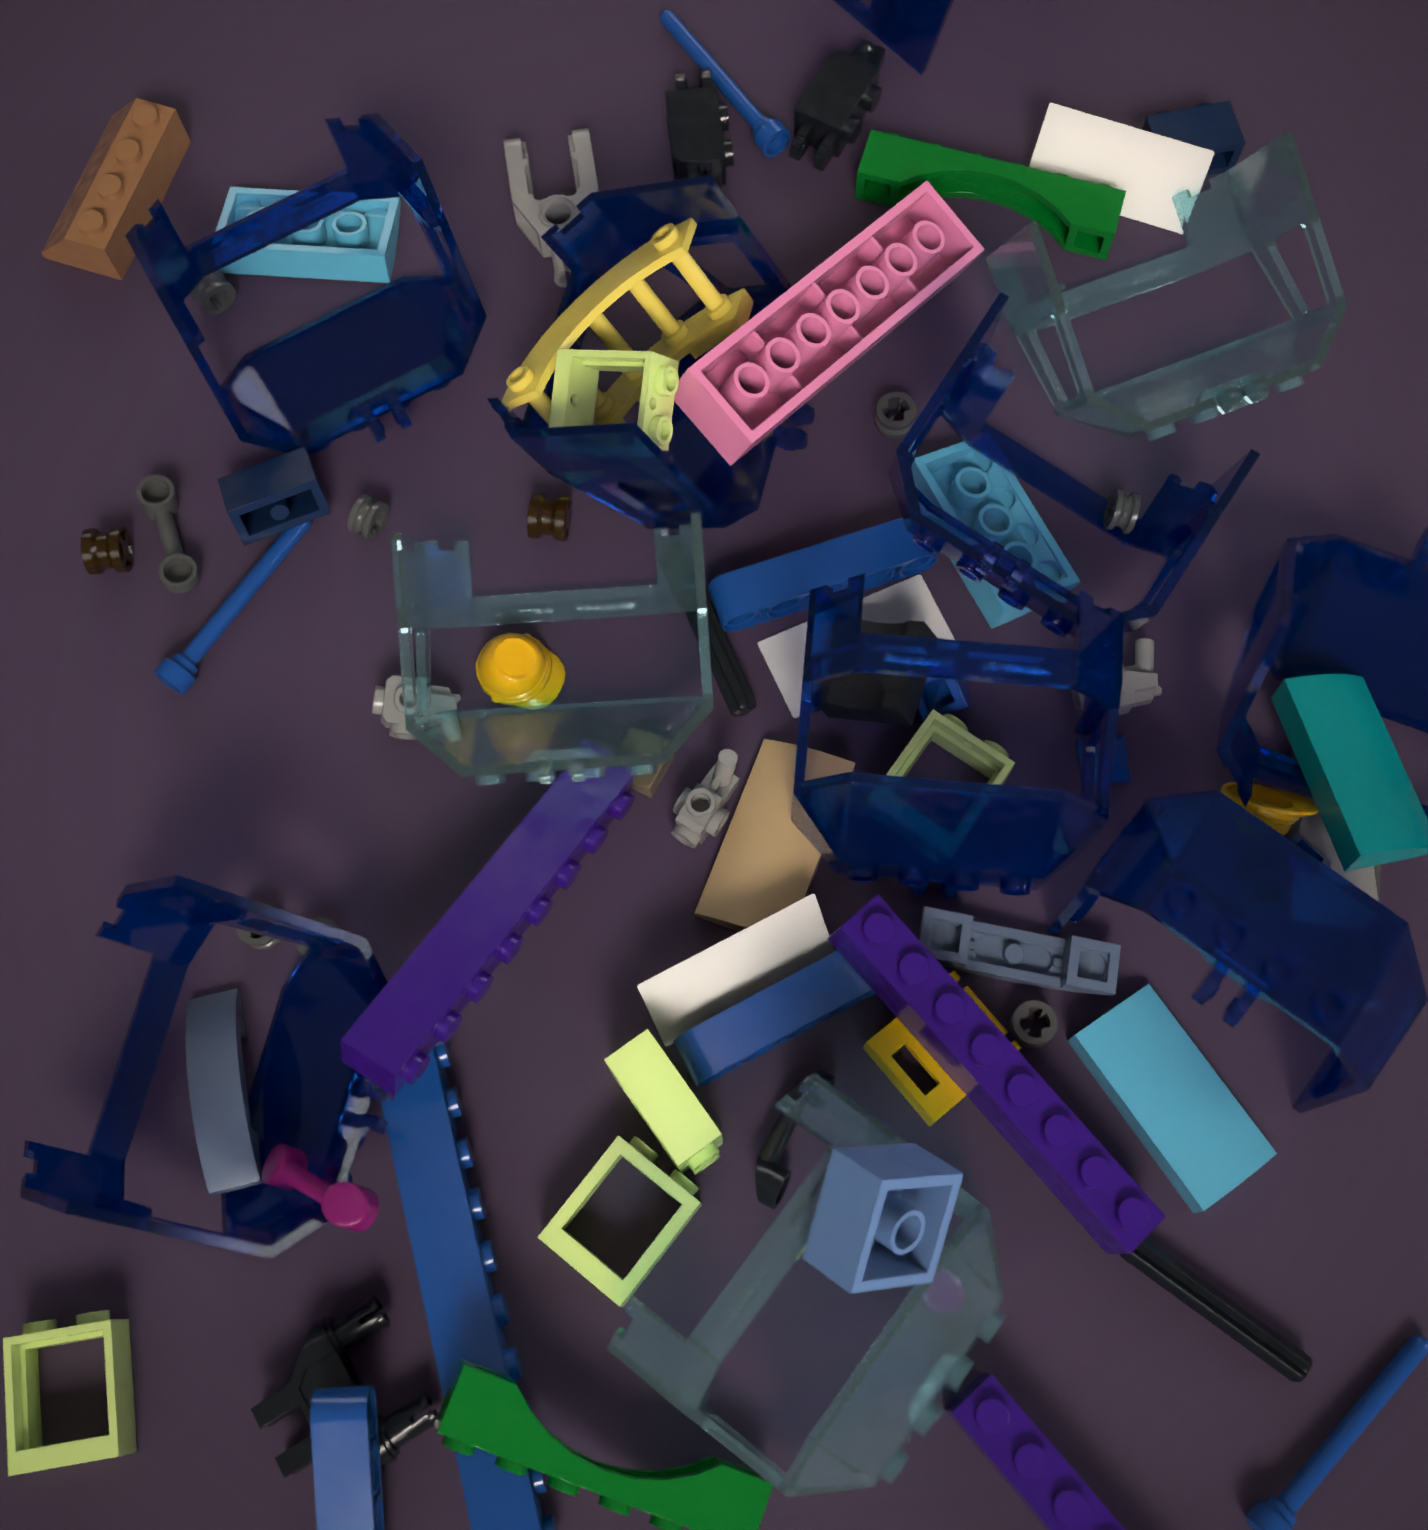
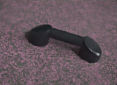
M822 1070L815 1071L802 1079L787 1094L782 1109L756 1160L755 1185L759 1203L775 1210L781 1202L789 1185L792 1171L778 1165V1162L804 1108L818 1115L824 1110L835 1086V1076Z

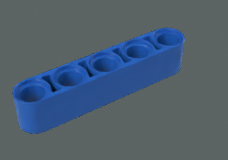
M909 515L724 573L714 578L707 588L723 631L736 632L917 575L935 565L938 557L922 518L918 515Z
M837 950L692 1027L675 1038L673 1043L696 1087H700L722 1077L876 993Z
M358 1385L316 1388L313 1392L310 1406V1431L317 1530H385L377 1400L374 1386Z

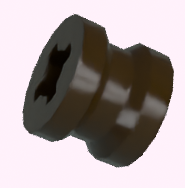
M533 492L528 507V537L539 539L543 535H552L556 541L566 542L572 518L571 496L560 495L556 499L547 498L544 493Z
M125 526L112 527L109 532H101L96 528L84 529L81 535V555L87 572L90 575L103 574L106 569H115L117 572H130L132 570L134 562L131 536Z

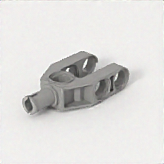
M588 128L571 130L572 135H568L577 192L570 196L555 194L542 200L534 199L526 142H521V138L503 140L516 224L543 258L552 257L554 282L559 287L568 288L565 274L567 271L570 272L572 287L582 281L583 276L580 270L578 253L587 251L602 213Z

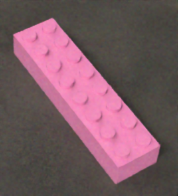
M925 181L691 365L679 379L674 402L731 466L958 277L985 249L931 184Z

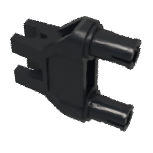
M375 1295L369 1297V1300L335 1321L330 1317L328 1319L323 1317L313 1324L300 1351L289 1385L251 1408L260 1429L276 1424L300 1408L310 1426L311 1399L316 1388L363 1385L349 1358L350 1349L381 1329H386L391 1325L387 1313H379L365 1322L366 1318L383 1309L381 1302ZM425 1391L385 1418L380 1414L378 1415L381 1465H390L396 1461L397 1455L400 1454L401 1446L434 1426L438 1415L437 1409L431 1410L420 1418L415 1419L418 1413L434 1404ZM311 1435L275 1457L284 1478L298 1473L313 1463Z

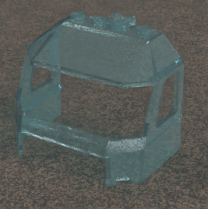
M1292 131L1280 135L1226 172L1209 179L1211 189L1191 197L1189 190H1185L1172 197L1188 245L1187 248L1062 293L1061 291L1066 288L1065 283L1059 285L1057 283L1037 221L1026 225L986 257L1005 317L1049 398L1056 416L1126 438L1146 433L1148 441H1152L1176 432L1174 422L1189 417L1192 426L1219 416L1218 410L1223 415L1266 399L1269 394L1268 387L1274 386L1275 392L1278 394L1303 385L1302 375L1321 367L1348 306ZM1300 226L1304 229L1326 298V305L1313 311L1308 309L1275 243L1277 238ZM1252 251L1292 320L1094 393L1070 321L1071 319L1201 273ZM1055 325L1077 390V397L1070 400L1067 398L1036 331Z
M701 512L690 513L691 523L679 525L680 535L668 536V527L654 528L658 585L474 597L469 541H454V550H439L438 541H423L401 532L390 533L406 730L460 777L475 776V785L506 783L505 774L525 773L527 782L539 781L540 784L553 783V780L556 779V771L569 770L572 781L578 782L585 781V778L607 776L606 767L626 766L627 775L657 773V764L667 763L714 709ZM697 611L702 696L611 700L431 714L430 629ZM412 629H415L416 635L417 694L413 656Z
M815 1072L802 1082L799 1091L804 1094L802 1097L795 1101L786 1095L775 1106L829 1148L688 1339L637 1297L631 1295L625 1308V1312L633 1318L630 1327L626 1331L621 1326L614 1333L607 1348L666 1400L784 1495L795 1498L876 1488L882 1479L891 1485L910 1458L903 1451V1448L916 1431L924 1437L935 1421L938 1422L943 1415V1409L936 1402L943 1390L946 1389L957 1394L962 1387L964 1379L975 1364L974 1361L967 1357L979 1338L988 1344L1006 1319V1316L999 1311L1003 1305L1004 1296L990 1211L960 1187L953 1213L964 1221L943 1244L933 1282L914 1285L808 1435L788 1472L783 1470L705 1404L710 1397V1393L707 1391L722 1362L805 1250L832 1149L907 1143L879 1119Z

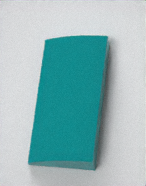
M1317 674L1284 679L1271 697V700L1344 872L1428 855V819L1364 678L1351 674Z

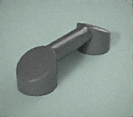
M151 475L145 477L138 484L136 494L144 513L156 522L165 554V559L161 562L158 570L160 579L165 589L171 593L188 592L198 585L200 574L195 561L183 552L174 520L179 506L173 483L165 476Z

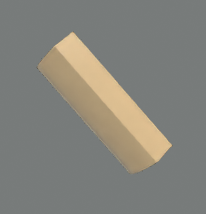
M764 739L694 915L740 932L807 897L853 777L856 763L811 748Z

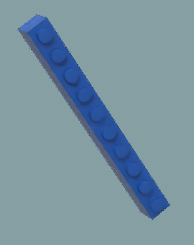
M438 1041L428 1054L430 1062L426 1070L415 1084L410 1085L406 1082L396 1096L391 1095L378 1085L377 1088L443 1398H445L460 1358L511 1377L514 1382L522 1379L523 1376L517 1349L515 1346L507 1348L503 1326L510 1324L507 1302L503 1292L495 1294L491 1272L498 1271L495 1249L491 1239L483 1241L479 1220L486 1218L483 1196L479 1187L472 1189L467 1168L475 1166L472 1147L468 1136L460 1138L456 1117L463 1116L460 1095L456 1086H448L445 1068L452 1066L448 1043L444 1044ZM476 1448L473 1456H467L455 1451L471 1530H558L554 1515L545 1516L540 1493L548 1491L546 1474L528 1468L525 1476L513 1474L494 1464L496 1455Z

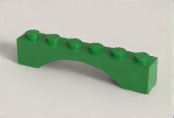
M871 129L857 171L855 199L892 208L925 181H928L941 198L964 197L989 201L1007 207L1035 222L1050 234L1063 250L1106 260L1116 232L1126 191L1113 188L1107 184L1083 181L1061 173H1050L1029 168L1020 163L1000 161L984 157L978 153H967L942 147L937 143L921 142L901 137L895 133H884Z
M462 1358L459 1360L434 1423L437 1433L444 1435L441 1444L453 1451L467 1456H473L476 1448L496 1455L494 1464L501 1469L516 1475L525 1476L528 1468L549 1475L546 1481L548 1486L573 1496L578 1495L581 1487L599 1494L600 1497L597 1502L599 1505L622 1515L629 1516L631 1507L651 1514L649 1523L661 1530H682V1527L691 1530H758L774 1485L760 1473L713 1455L686 1465L657 1470L622 1468L596 1461L567 1446L546 1429L530 1410L517 1384L511 1377Z

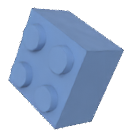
M915 1143L833 1148L825 1171L823 1186L815 1215L811 1222L810 1233L802 1259L850 1294L933 1282L964 1173Z

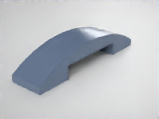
M926 906L922 908L918 939L944 967L988 978L1048 989L1110 996L1116 994L1121 945L1073 935L1064 939L973 921L974 916Z
M235 988L190 999L187 1006L185 1035L188 1089L196 1143L208 1194L214 1196L262 1184L258 1133L251 1128L241 1038L246 1037L241 991Z

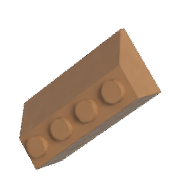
M135 98L111 116L41 252L45 259L123 281L191 144L190 138L175 108Z

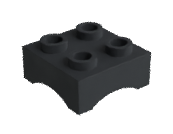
M840 616L835 629L834 650L829 667L823 679L816 686L811 701L830 718L912 726L939 639L924 621L909 620L903 623L889 624L867 621L851 616Z

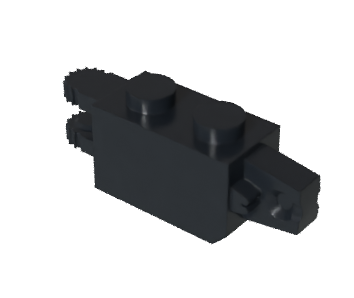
M863 39L851 54L843 50L830 53L795 109L794 140L789 150L790 158L799 161L809 146L815 147L817 151L814 155L813 168L823 172L833 156L839 158L847 143H855L863 125V117L867 111L870 113L874 112L881 98L882 88L878 86V81L885 59V48L876 46L870 41Z
M710 70L700 71V88L691 89L687 88V79L684 77V72L674 73L675 90L665 91L674 182L682 189H690L695 208L721 205L722 186L726 185V167L734 166L731 139L723 140L722 131H729L727 104H719L717 87L712 86Z

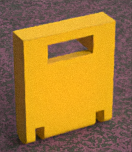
M953 970L950 973L953 979L958 983L961 977L955 972V970ZM969 986L963 988L1005 1036L1008 1031ZM897 1017L869 1039L862 1047L929 1127L966 1096ZM1016 1040L1011 1042L1018 1051L1022 1048ZM904 1045L938 1084L927 1095L922 1093L893 1058Z

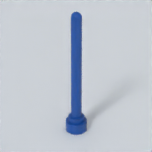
M664 10L660 14L661 24L701 70H710L712 83L753 129L752 135L755 146L766 158H772L780 154L788 146L791 140V132L779 119H773L770 116L765 117L672 10Z
M312 521L285 530L278 536L180 655L175 653L171 659L165 657L157 666L153 674L161 682L182 696L188 692L196 682L194 675L198 672L196 665L311 528Z
M1413 1335L1405 1342L1276 1499L1269 1496L1265 1502L1260 1500L1256 1502L1244 1517L1253 1530H1293L1292 1527L1297 1523V1519L1294 1516L1428 1354V1340L1424 1336Z

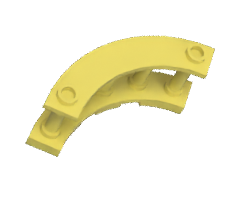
M692 217L677 225L668 223L659 228L653 234L650 241L633 251L602 275L557 318L533 347L521 366L508 376L506 380L508 388L499 406L504 412H507L529 402L549 425L551 399L544 392V389L555 370L557 349H570L588 327L594 331L608 350L633 351L603 314L613 302L628 290L662 331L661 339L647 351H653L680 361L689 353L697 359L725 340L749 320L754 301L745 288L728 296L720 294L690 255L688 250L697 227V223ZM670 262L675 265L705 305L703 310L684 322L673 317L645 281L646 277ZM622 372V375L607 392L602 393L597 388L592 438L619 440L628 426L623 419L636 401L640 403L643 372ZM566 451L558 471L568 482H572L604 470L610 455Z

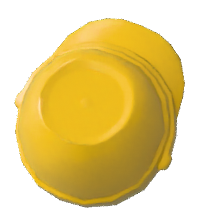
M506 633L496 636L485 644L476 661L477 680L483 691L491 697L494 703L515 705L532 710L545 708L557 698L565 682V667L559 657L528 633Z
M1228 782L1223 784L1219 794L1226 826L1231 835L1242 842L1257 843L1278 839L1287 834L1292 824L1298 821L1300 817L1318 813L1316 804L1307 797L1258 784Z

